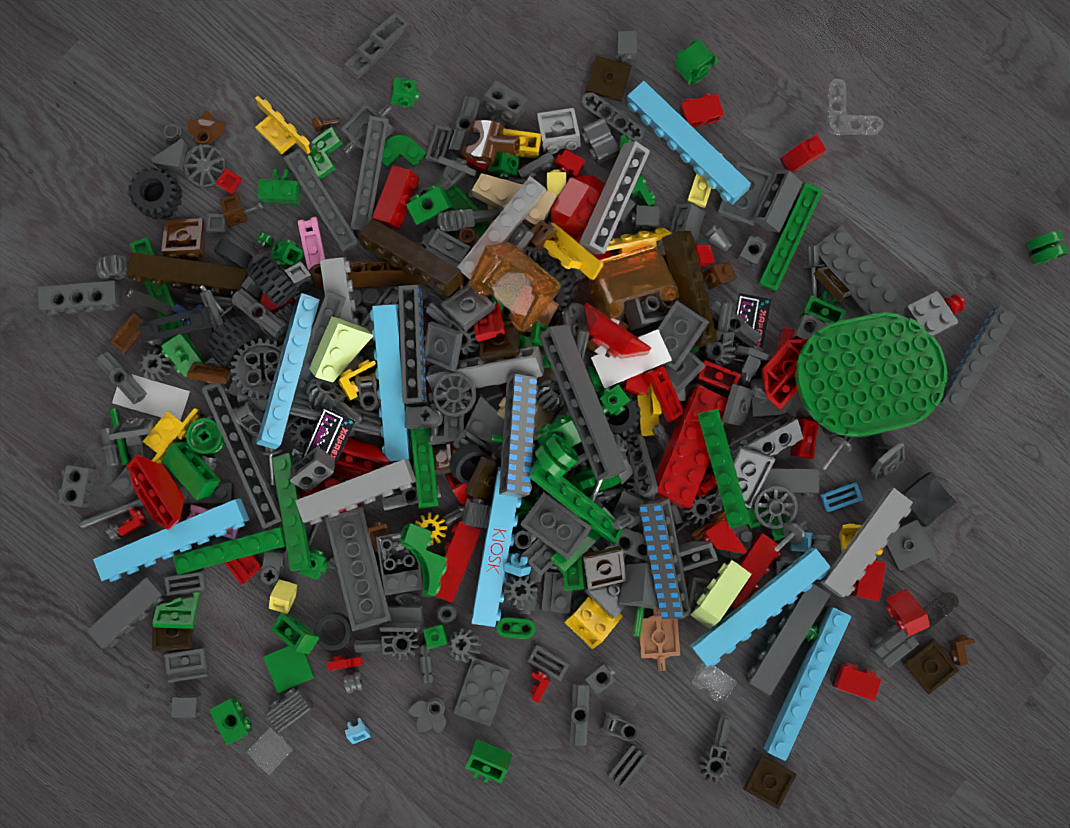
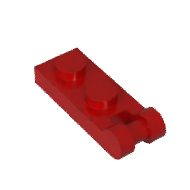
M659 365L645 373V379L651 384L667 422L673 421L682 415L684 410L665 367Z

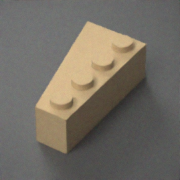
M481 173L472 189V196L493 208H498L502 212L522 187V184ZM547 191L523 220L522 224L532 229L540 220L545 222L558 194Z

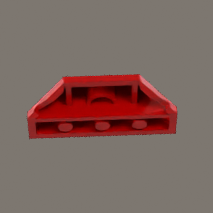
M594 175L569 178L550 209L552 223H555L576 240L586 229L605 183Z
M586 303L584 306L585 320L589 337L591 338L590 341L598 347L603 346L607 349L606 352L613 358L624 359L649 354L652 347Z
M808 339L787 340L762 368L765 397L779 410L797 392L796 364L801 349Z
M348 438L332 475L351 480L388 466L389 459L377 446Z
M136 455L126 466L130 472L133 489L154 522L165 527L166 530H170L180 520L184 496L163 465Z

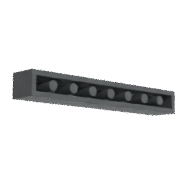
M568 325L549 327L539 336L596 480L600 481L615 477L627 469Z
M213 382L202 387L204 396L263 529H270L281 524L280 506L246 429L238 424L232 416V409L236 407L226 384Z

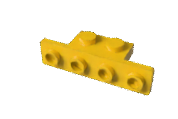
M259 96L255 97L258 107L268 116L255 127L256 131L281 155L295 143L309 154L311 151L307 138L303 135H298L296 128L291 123L287 124L284 121V117L278 111L274 112L266 99L262 100Z
M551 223L557 230L556 235L559 240L556 242L552 238L550 240L546 239L543 246L548 250V254L553 258L559 259L563 267L579 269L587 277L594 280L601 270L603 263L559 226Z
M660 227L651 232L640 231L636 235L624 234L620 238H611L606 251L619 248V264L622 266L657 259L656 241L662 240L663 237L672 233L666 230V228Z
M649 384L646 395H637L638 406L641 409V436L655 435L652 429L660 424L659 415L662 414L661 406L651 384Z
M194 408L183 422L167 411L143 440L146 445L157 453L151 461L163 465L162 460L170 445L178 443L186 437L189 426L201 418L202 411Z

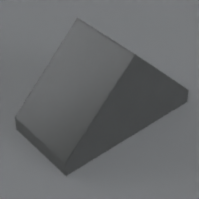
M181 138L152 158L151 161L158 168L184 172L183 164L189 151V146Z

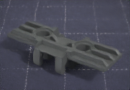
M295 393L289 414L318 421L323 408L319 405L314 406V402L308 401V396ZM352 405L350 408L362 417L361 422L358 425H354L352 430L380 436L382 418H380L379 414L355 408L356 406Z

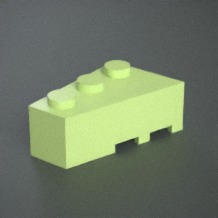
M331 316L309 370L317 378L334 382L373 335L365 327Z
M733 560L728 564L724 563L718 570L720 575L717 579H712L707 586L709 590L706 594L700 596L696 602L698 605L691 613L692 617L708 629H711L722 619L751 576V573Z

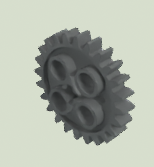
M259 338L258 344L251 340V346L244 343V351L239 348L237 349L239 356L233 355L234 360L237 362H231V367L235 369L230 370L232 375H235L232 377V381L238 382L236 388L243 387L241 390L242 394L248 391V398L256 395V400L258 401L260 396H263L264 400L267 401V396L270 395L273 381H270L268 378L276 373L283 345L277 347V341L271 345L269 339L262 343L261 338ZM260 354L264 355L265 386L262 385ZM274 356L277 360L270 363L267 361V358ZM250 358L257 359L255 364L247 363ZM256 376L259 380L256 383H251L248 381L249 378Z

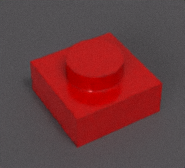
M226 168L215 184L233 195L243 179Z

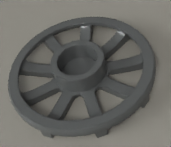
M200 144L187 152L183 167L186 176L192 183L200 187H210L217 182L211 172L216 171L222 174L226 169V162L223 154L217 148L211 145ZM203 148L211 149L206 158L204 156ZM200 150L201 159L197 158L193 153ZM214 151L217 152L220 158L211 161L210 158ZM190 156L197 161V164H188ZM222 161V170L215 168L213 164ZM196 167L197 170L190 175L188 168ZM198 173H201L200 183L193 179ZM205 174H208L212 183L204 184Z
M450 373L443 376L436 383L433 391V400L437 409L451 417L468 413L476 401V389L473 382L467 376L460 373ZM452 376L460 377L457 386H454ZM448 378L451 387L447 388L441 382ZM465 379L470 385L460 389ZM438 387L444 389L446 394L436 395ZM472 389V397L465 396L463 393ZM447 398V401L440 407L437 399ZM461 399L471 400L467 408L462 403ZM450 403H452L451 413L444 410ZM456 403H459L463 411L455 413Z
M774 485L761 490L754 502L756 518L762 525L771 529L783 528L786 523L794 520L798 511L795 495L789 489L782 486ZM774 490V499L772 500L766 492ZM778 490H783L785 494L778 499ZM788 495H790L794 501L790 503H783V501ZM764 496L769 503H759L760 498ZM758 506L766 507L767 510L759 514ZM794 506L793 515L785 511V507ZM770 513L768 523H765L761 517ZM782 513L791 517L786 523L782 521ZM774 516L778 517L780 525H771Z

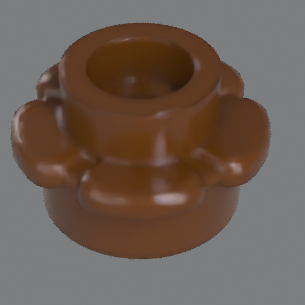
M464 228L459 232V241L468 246L476 242L477 235L474 229Z

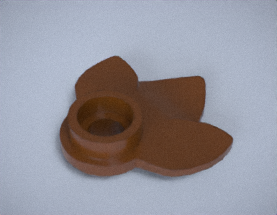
M206 111L198 121L189 119L187 129L194 136L197 145H211L214 139L221 137L223 134L225 122H215L212 114ZM207 136V140L202 141V137Z

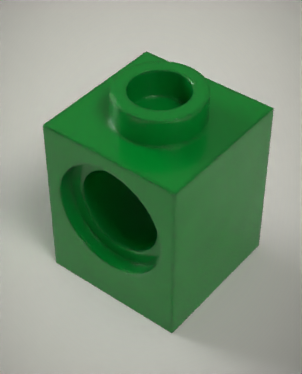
M444 623L423 630L428 649L448 644L449 641Z

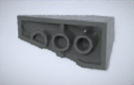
M651 285L629 288L625 314L630 331L662 322L677 300L675 292H670L664 288L656 289Z

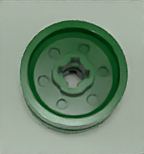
M1061 230L1036 237L1025 243L1028 252L1037 251V253L1030 256L1033 265L1049 262L1069 254L1066 244L1057 245L1064 240Z
M207 418L198 419L187 430V443L195 452L214 455L222 451L226 446L219 427L214 420Z
M553 434L546 441V444H542L535 451L540 463L557 478H561L568 472V467L572 468L579 461L575 450L557 434Z

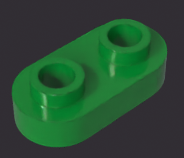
M503 617L496 626L498 634L502 637L529 639L535 633L534 623L524 618ZM508 623L510 629L504 630L503 624ZM523 625L529 626L528 632L522 630Z

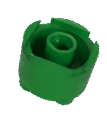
M697 38L686 50L682 49L676 54L675 58L677 60L674 68L689 85H691V82L696 84L710 73L708 69L711 65L715 67L718 58L703 41Z

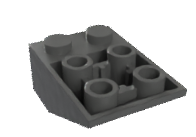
M401 533L376 537L386 596L423 589V574L418 560L407 548L398 544Z

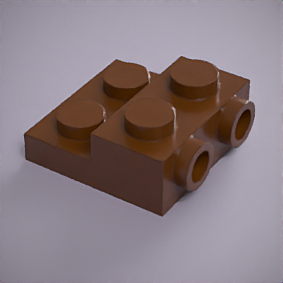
M203 218L165 220L161 250L163 256L190 261L204 258Z

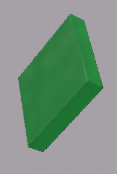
M290 646L263 657L277 693L315 678L307 655L294 651Z

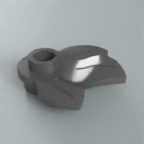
M432 698L428 702L418 701L412 705L408 712L410 715L418 717L416 724L418 733L426 732L432 727L437 733H441L446 725V719L443 714L445 704L439 698ZM437 704L439 710L434 711L432 705Z

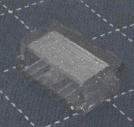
M702 661L699 662L690 676L694 680L692 683L700 690L705 688L710 691L708 695L716 701L721 699L725 702L737 684L736 680L716 666L710 665L707 667Z

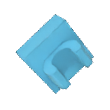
M804 532L805 539L801 544L790 543V551L807 552L811 548L812 533Z
M516 553L512 554L511 562L505 563L503 571L521 577L530 574L531 566L526 565L528 561L526 556L521 557L519 562L518 554Z
M360 718L357 719V726L353 727V724L348 722L347 726L349 729L345 730L346 737L352 744L371 737L369 729Z

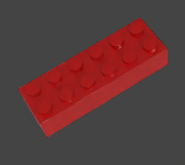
M700 385L690 388L683 406L684 413L678 418L655 476L658 485L656 497L661 499L669 498L671 504L682 509L692 507L710 461L698 414L718 409L722 420L728 401L727 398Z

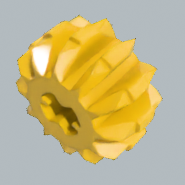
M428 513V520L424 515H421L423 523L416 521L415 524L424 529L428 528L431 523L433 524L432 527L435 526L436 530L432 531L430 536L432 538L430 546H433L434 538L437 543H440L441 540L438 536L446 537V534L442 533L441 530H447V526H440L445 522L444 519L437 522L439 514H436L432 520V513Z

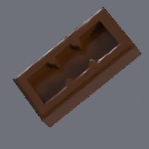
M133 313L109 342L126 354L141 337L139 323L146 321L136 313Z
M193 363L187 372V379L226 384L232 374L230 368Z

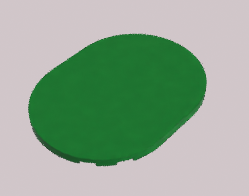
M882 312L834 322L818 330L807 340L801 349L796 364L795 378L797 391L804 407L820 425L839 435L864 437L908 427L927 418L943 398L945 383L947 382V365L939 343L933 335H930L923 328V325L912 318L909 319L897 313Z

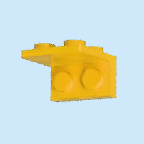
M369 360L358 364V369L354 372L349 369L339 375L341 378L337 381L342 391L346 394L345 396L348 401L358 397L356 392L359 391L354 381L350 382L349 378L376 364L375 361L369 362Z
M588 596L577 611L569 616L564 623L589 647L594 649L604 641L623 616L619 613L612 619Z

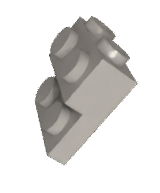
M574 108L537 113L543 152L554 154L560 149L573 151L580 146V133Z

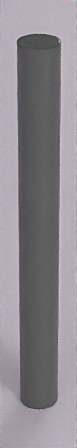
M140 499L80 521V527L84 529L128 512V509L132 507H141L143 503Z

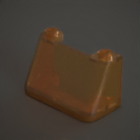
M510 243L487 245L468 283L476 294L481 296L492 294L514 313L512 323L516 329L521 331L530 329L561 288V284L519 248Z
M653 245L600 260L603 266L596 278L592 280L588 277L590 297L602 314L610 319L621 315L624 310V302L657 291H659V296L664 301L679 298L678 288L659 249Z

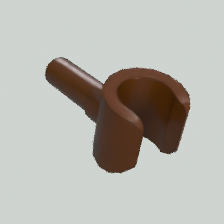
M320 116L312 119V125L317 131L322 130L327 125L339 124V119L322 121Z

